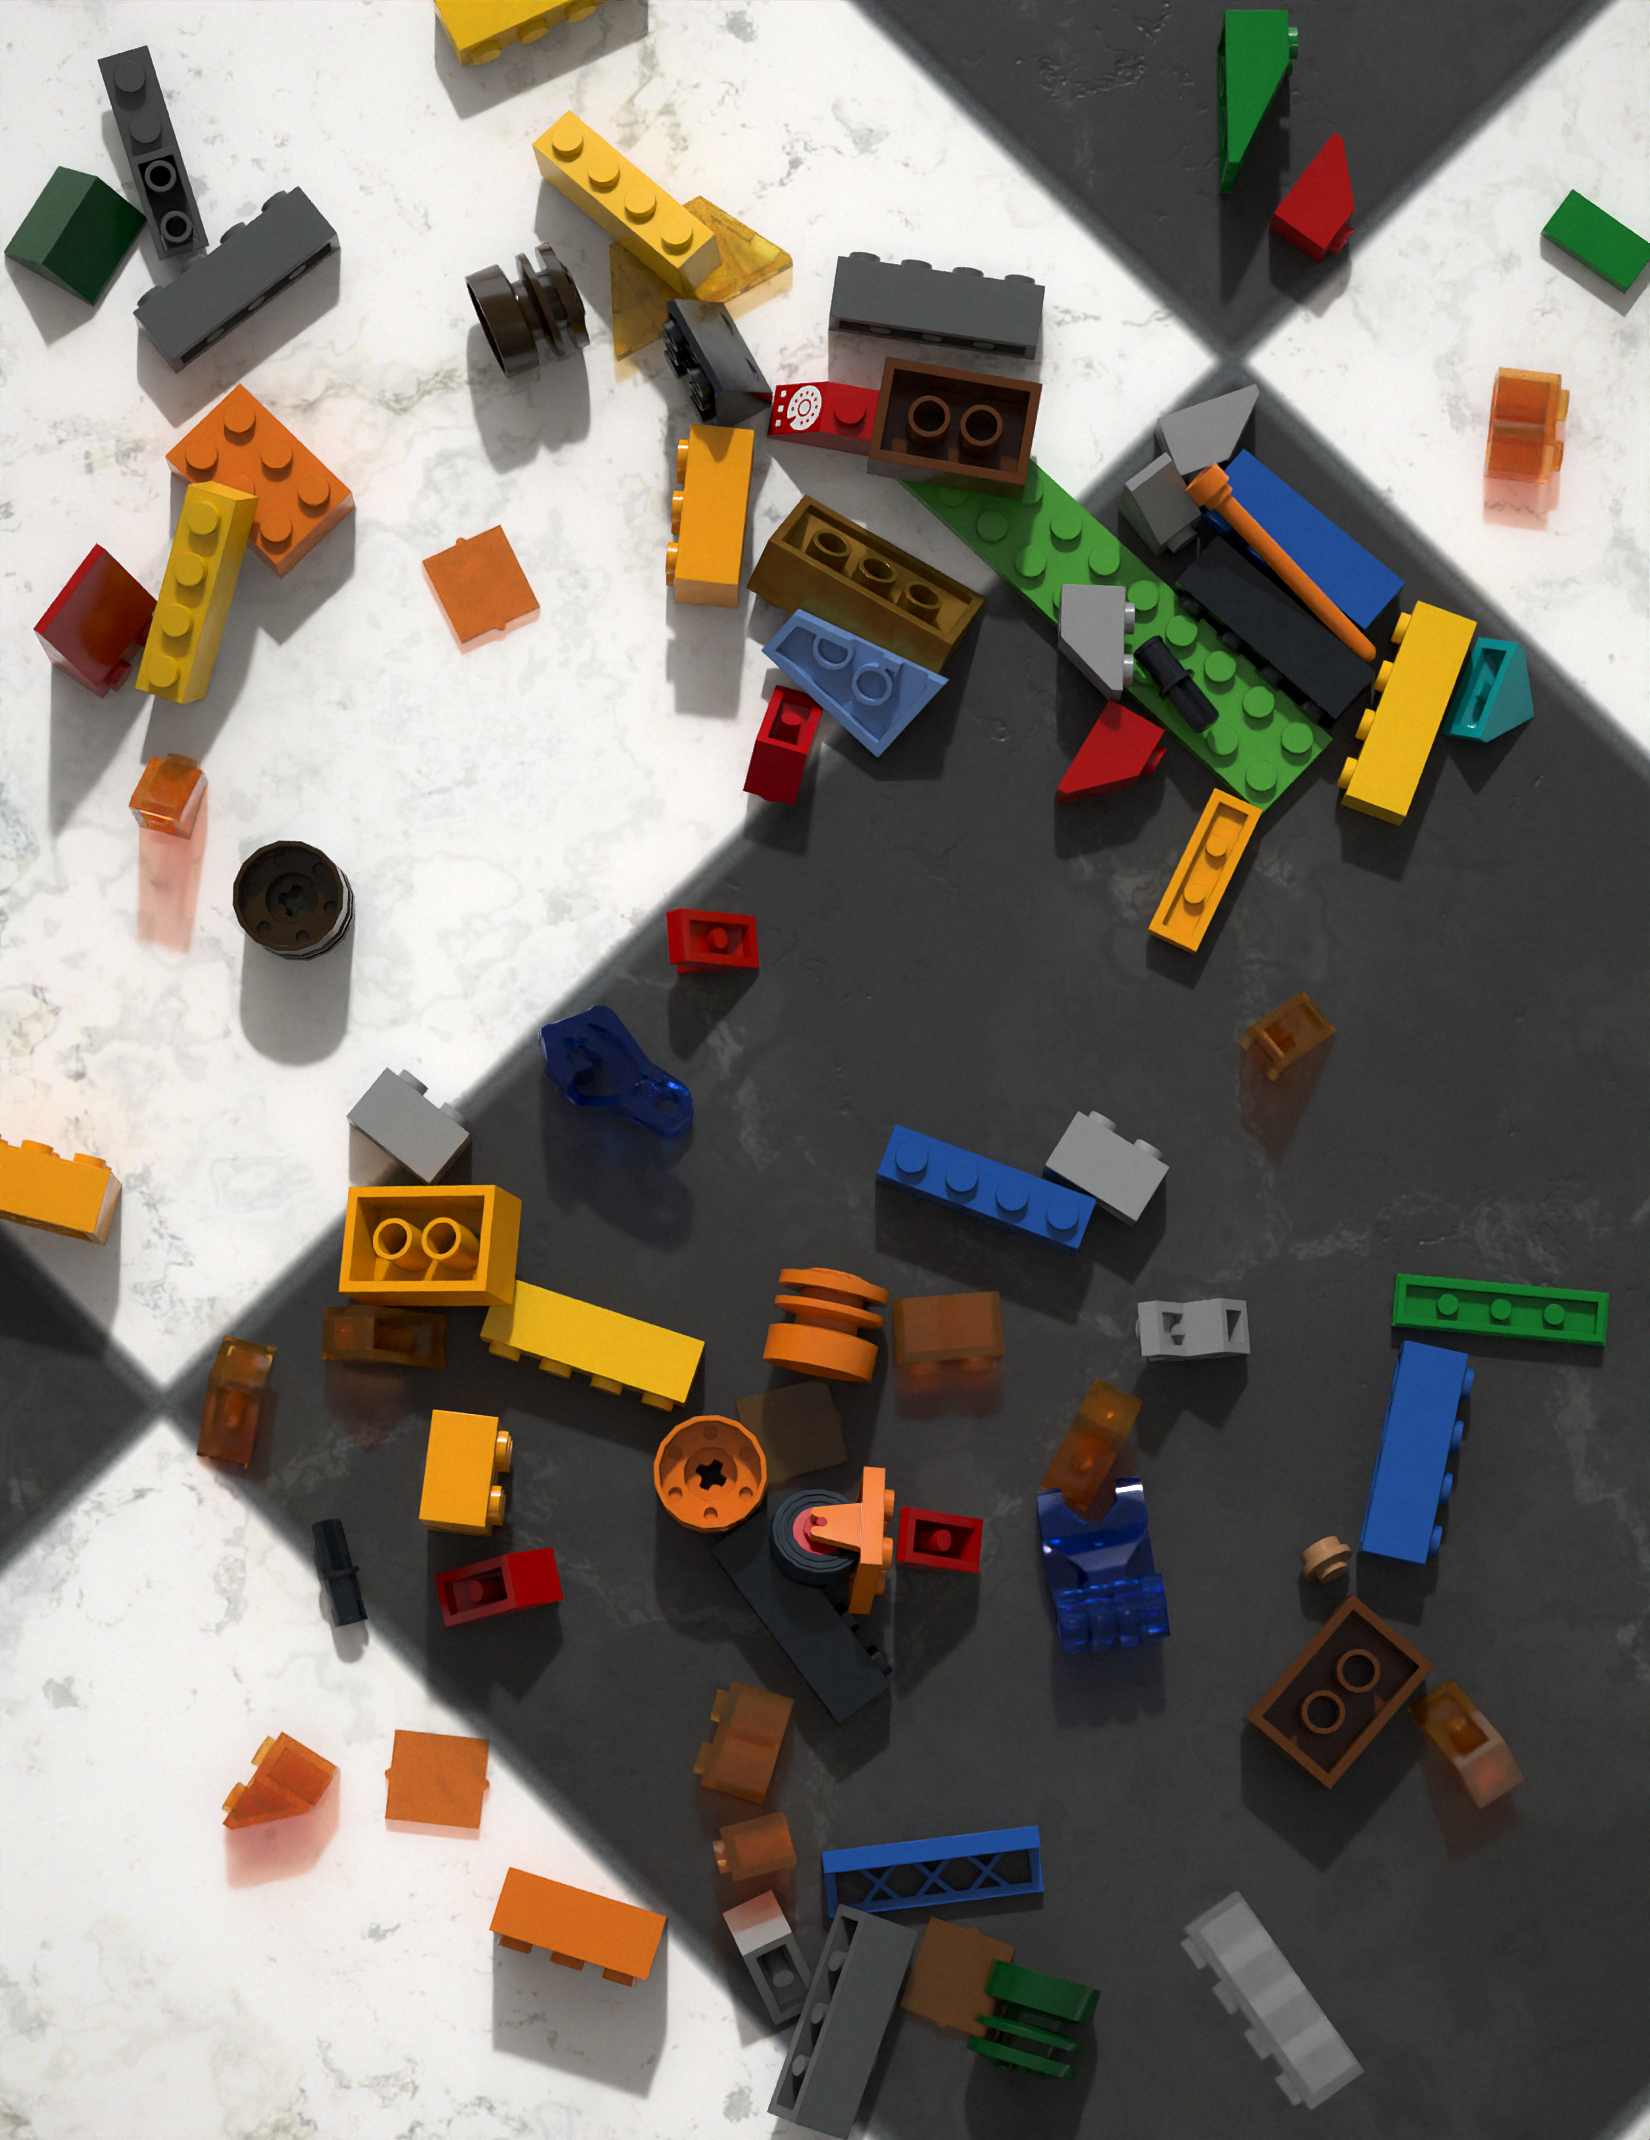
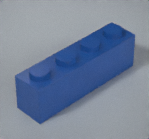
M1243 449L1224 471L1230 477L1227 483L1233 488L1230 494L1361 633L1365 635L1400 595L1405 582ZM1204 504L1199 507L1205 512L1202 516L1204 521L1215 532L1224 537L1230 533L1245 546L1243 552L1250 561L1263 570L1269 568V565L1215 508L1210 511ZM1283 582V585L1286 588V590L1297 600L1304 603L1293 592V590L1285 582Z
M895 1124L875 1180L877 1183L1071 1256H1075L1097 1200Z
M1407 1340L1399 1345L1356 1554L1418 1568L1426 1564L1427 1556L1436 1557L1442 1533V1526L1434 1525L1438 1504H1447L1453 1474L1444 1472L1448 1452L1457 1453L1463 1431V1421L1455 1420L1459 1399L1468 1400L1474 1377V1369L1466 1368L1468 1354Z

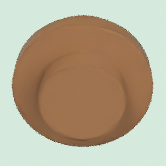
M1336 1536L1324 1538L1311 1545L1300 1555V1560L1304 1565L1302 1574L1307 1581L1318 1579L1321 1584L1328 1583L1346 1572L1348 1569L1346 1561L1351 1557L1352 1551L1347 1544H1341Z

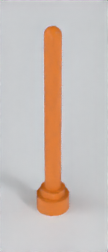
M1216 462L1204 469L1187 486L1184 492L1198 507L1204 504L1210 511L1215 508L1344 645L1365 663L1371 662L1376 656L1374 645L1230 494L1233 490L1227 483L1230 477Z

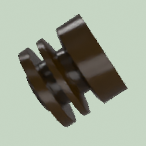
M549 243L535 247V255L541 270L539 272H534L524 253L515 256L519 280L510 283L503 270L497 264L464 277L469 296L484 334L502 372L508 379L539 366V356L535 342L540 339H545L557 357L566 355L560 333L564 329L576 349L590 345L585 323L586 311L569 270L556 257Z
M279 840L259 848L243 862L233 883V908L240 926L264 949L286 960L309 961L330 953L345 939L354 920L355 896L348 877L322 850L302 841ZM301 891L302 896L310 902L308 909H299L296 917H293V911L286 906L288 898L297 899Z

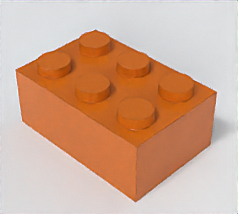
M240 383L165 455L171 473L186 487H188V484L213 481L259 497L246 546L281 580L356 507L352 491Z
M509 1867L489 1930L500 1934L498 1945L526 1954L531 1953L533 1945L552 1950L549 1960L551 1962L581 1971L585 1961L605 1967L602 1978L633 1988L637 1978L646 1981L649 1978L668 1917Z

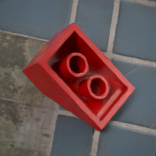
M96 543L33 630L51 664L103 699L110 689L115 692L118 691L129 678L133 670V665L130 664V661L141 646L143 648L146 646L157 600L105 548Z

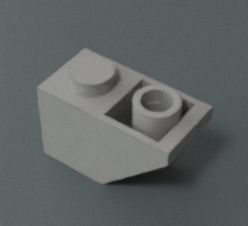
M1062 584L1059 594L1058 648L1108 701L1110 699L1120 701L1123 686H1132L1134 659L1133 654H1124V634H1134L1135 603L1125 602L1126 586Z

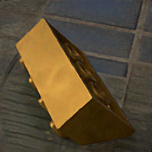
M807 495L800 500L769 538L746 586L747 589L758 594L771 606L782 608L791 614L801 609L939 675L946 669L986 600V597Z

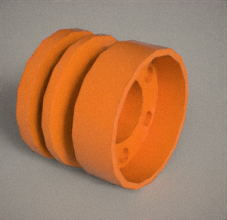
M824 1268L805 1270L781 1269L778 1285L801 1294L800 1296L776 1295L774 1306L787 1313L796 1315L795 1323L770 1324L762 1361L781 1368L818 1377L854 1383H871L878 1346L856 1337L858 1329L883 1328L885 1318L862 1310V1307H887L890 1292L864 1281L859 1276Z
M719 1415L695 1416L675 1426L661 1442L654 1461L655 1488L667 1513L683 1527L703 1534L727 1533L745 1524L760 1508L768 1486L766 1457L756 1437L739 1422ZM715 1463L721 1465L720 1473L721 1477L726 1480L725 1484L722 1487L713 1484L709 1490L702 1489L703 1480L698 1474V1470L701 1467L710 1470Z

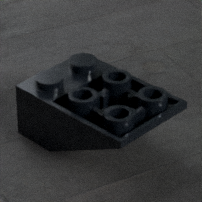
M672 299L666 302L667 321L662 323L666 333L663 341L667 350L663 351L664 356L675 377L680 379L685 376L688 380V386L692 393L688 398L702 424L710 421L712 426L731 428L772 406L773 392L723 302Z

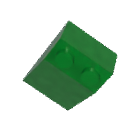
M1225 10L1217 40L1220 193H1231L1280 93L1284 76L1292 75L1293 59H1297L1298 29L1297 27H1288V10Z

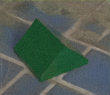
M58 166L6 247L4 254L94 307L147 224L146 216L98 176Z

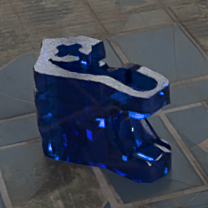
M594 1005L587 1011L555 1023L550 1022L538 1031V1042L542 1050L544 1068L542 1069L545 1080L555 1088L557 1094L567 1104L578 1112L598 1118L628 1120L656 1137L669 1141L678 1139L691 1128L694 1109L693 1097L689 1089L680 1080L647 1058L611 1008L605 1005ZM582 1048L587 1054L588 1061L582 1057H577L572 1062L569 1058V1053L577 1054ZM603 1061L610 1072L618 1095L585 1096L579 1093L577 1087L593 1082L595 1080L594 1066L601 1070ZM663 1100H669L680 1108L671 1116L662 1115L654 1110L655 1106Z
M1138 1475L1118 1477L1116 1479L1115 1504L1105 1518L1096 1523H1088L1066 1509L1060 1489L1051 1488L1037 1491V1518L1054 1624L1062 1651L1065 1654L1084 1651L1086 1641L1090 1642L1093 1652H1105L1114 1649L1113 1637L1116 1636L1121 1647H1134L1143 1644L1141 1632H1146L1150 1640L1171 1636L1162 1573L1155 1572L1148 1530V1510L1141 1480Z

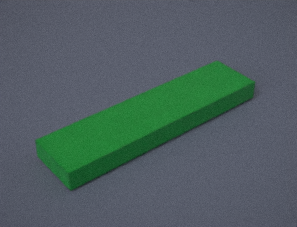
M1396 1273L1394 1277L1391 1328L1603 1348L1606 1344L1609 1293Z

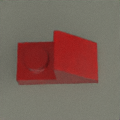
M684 908L666 912L670 965H676L679 974L759 968L755 916Z

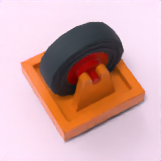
M863 1468L855 1503H852L839 1493L824 1489L803 1490L787 1498L775 1512L769 1533L773 1558L781 1570L795 1580L811 1585L834 1584L848 1576V1613L870 1614L874 1595L883 1596L886 1570L890 1571L893 1539L887 1537L888 1522L892 1521L894 1490L885 1489V1468Z

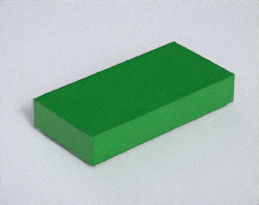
M1574 189L1571 190L1540 234L1624 294L1650 261V243Z

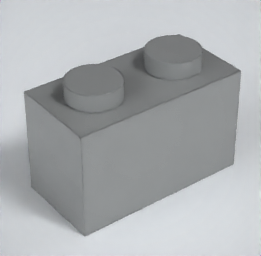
M387 1067L346 1117L349 1124L426 1186H435L472 1142L470 1133L465 1130L470 1122L446 1102L439 1109L427 1100L423 1095L427 1092L428 1088L407 1070L403 1069L399 1075H396Z
M1078 1111L1046 1162L1042 1172L1073 1191L1097 1199L1095 1205L1133 1227L1170 1168L1161 1162L1164 1154L1143 1140L1137 1139L1133 1145L1115 1133L1119 1127L1105 1116L1091 1111L1087 1117Z

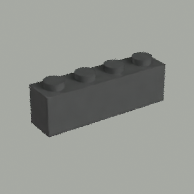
M299 186L295 187L288 194L285 190L274 194L261 207L262 214L247 225L244 222H240L231 227L221 237V245L207 256L198 254L192 257L180 268L178 272L180 276L165 288L158 285L150 289L137 302L139 308L133 312L137 326L176 374L341 248L337 232Z
M852 252L849 257L838 256L828 330L1034 360L1046 286L1036 285L1033 278L1024 275H1006L1004 280L983 277L984 273L970 267L953 268L952 272L934 270L930 263L921 260L906 259L902 260L901 265L880 262V257L875 254Z
M842 1904L838 1905L767 2110L768 2113L843 2140L848 2139L852 2125L856 2122L860 2113V2102L868 2078L877 2064L878 2049L887 2023L895 2012L896 1997L905 1971L913 1960L914 1945L919 1933L918 1931Z

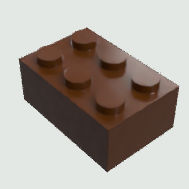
M886 356L866 474L1022 501L1043 384Z
M1351 1594L1340 1603L1242 1718V1721L1323 1791L1330 1790L1435 1665Z

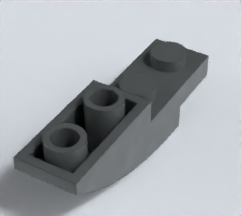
M145 45L98 59V65L159 261L208 247L209 242L148 46Z

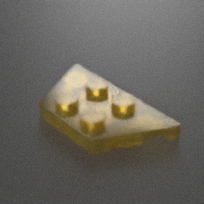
M700 195L682 206L715 233L722 265L686 299L619 241L609 244L614 353L617 360L620 361L666 336L662 325L663 322L667 321L666 302L672 299L723 302L725 304L793 267V259L790 254Z

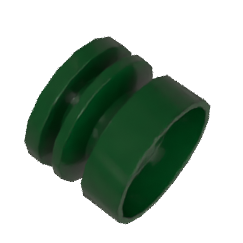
M992 1958L982 1993L1003 2004V2011L1001 2015L976 2014L974 2022L995 2028L997 2032L994 2042L970 2035L966 2049L977 2052L994 2066L1043 2081L1054 2079L1075 2081L1079 2068L1056 2061L1059 2048L1083 2055L1085 2046L1064 2035L1066 2024L1081 2026L1092 2024L1101 1991Z

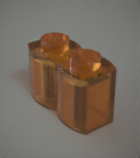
M1499 367L1494 377L1483 477L1546 484L1551 476V471L1560 472L1564 441L1555 440L1557 420H1566L1570 397L1569 390L1561 389V374Z
M999 1291L892 1300L897 1367L908 1366L909 1375L941 1373L940 1363L962 1362V1371L994 1369V1359L1004 1358Z
M732 1681L729 1692L718 1689L709 1718L710 1721L719 1723L713 1744L702 1741L693 1771L703 1775L700 1787L762 1806L794 1699L736 1681Z

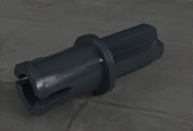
M1160 635L1153 636L1134 652L1133 657L1135 660L1139 661L1161 689L1159 697L1162 700L1168 698L1195 733L1200 734L1217 722L1219 712L1193 680L1195 672L1192 669L1185 670L1163 642V638Z
M330 1518L314 1523L312 1532L323 1575L317 1577L318 1581H324L331 1606L334 1628L368 1619L356 1575L360 1568L359 1566L353 1567L342 1521L339 1518Z

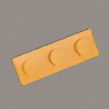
M1214 788L1147 933L1195 955L1263 810Z

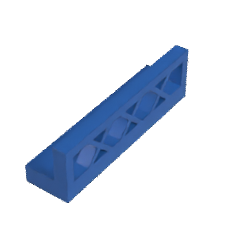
M1038 1826L821 1852L829 1918L835 1917L838 1908L835 1873L857 1870L875 1884L861 1903L845 1905L866 1913L1043 1892L1044 1885L1039 1854L1041 1845ZM1027 1849L1031 1882L1009 1885L992 1871L1005 1852ZM996 1853L987 1866L974 1857ZM965 1857L982 1872L968 1890L955 1891L938 1878V1875L951 1859ZM942 1860L933 1873L920 1863ZM912 1864L926 1875L928 1880L915 1896L901 1898L886 1886L884 1882L897 1865ZM889 1866L880 1879H877L866 1870ZM987 1875L1000 1885L978 1888ZM933 1882L946 1891L944 1893L924 1895ZM879 1889L893 1898L870 1902Z

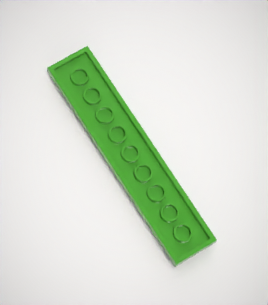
M1031 459L1029 460L1022 501L895 479L1057 630L1059 594L1062 584L1126 586L1125 602L1135 603L1134 634H1124V654H1134L1144 642L1153 636L1160 635L1163 638V642L1185 670L1192 669L1195 672L1193 680L1217 709L1219 718L1211 728L1200 734L1195 733L1169 699L1162 700L1159 697L1161 689L1134 657L1132 686H1123V691L1240 800L1263 810L1260 817L1332 743L1333 738L1319 725L1316 726L1294 706L1295 703L1280 689L1276 691L1255 673L1256 667L1242 654L1237 657L1217 640L1215 635L1218 632L1206 620L1202 618L1197 622L1179 607L1175 601L1180 596Z

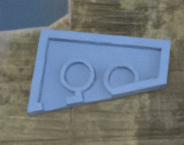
M798 609L761 650L877 758L949 680L801 609Z

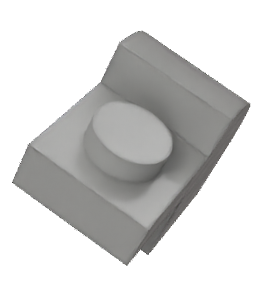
M1217 1298L1188 1303L1166 1301L1137 1303L1139 1318L1135 1328L1136 1337L1141 1346L1142 1357H1149L1150 1361H1187L1250 1354L1247 1307L1244 1300Z

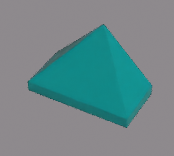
M1478 637L1441 733L1447 737L1487 743L1533 718L1535 715L1524 647L1516 642Z

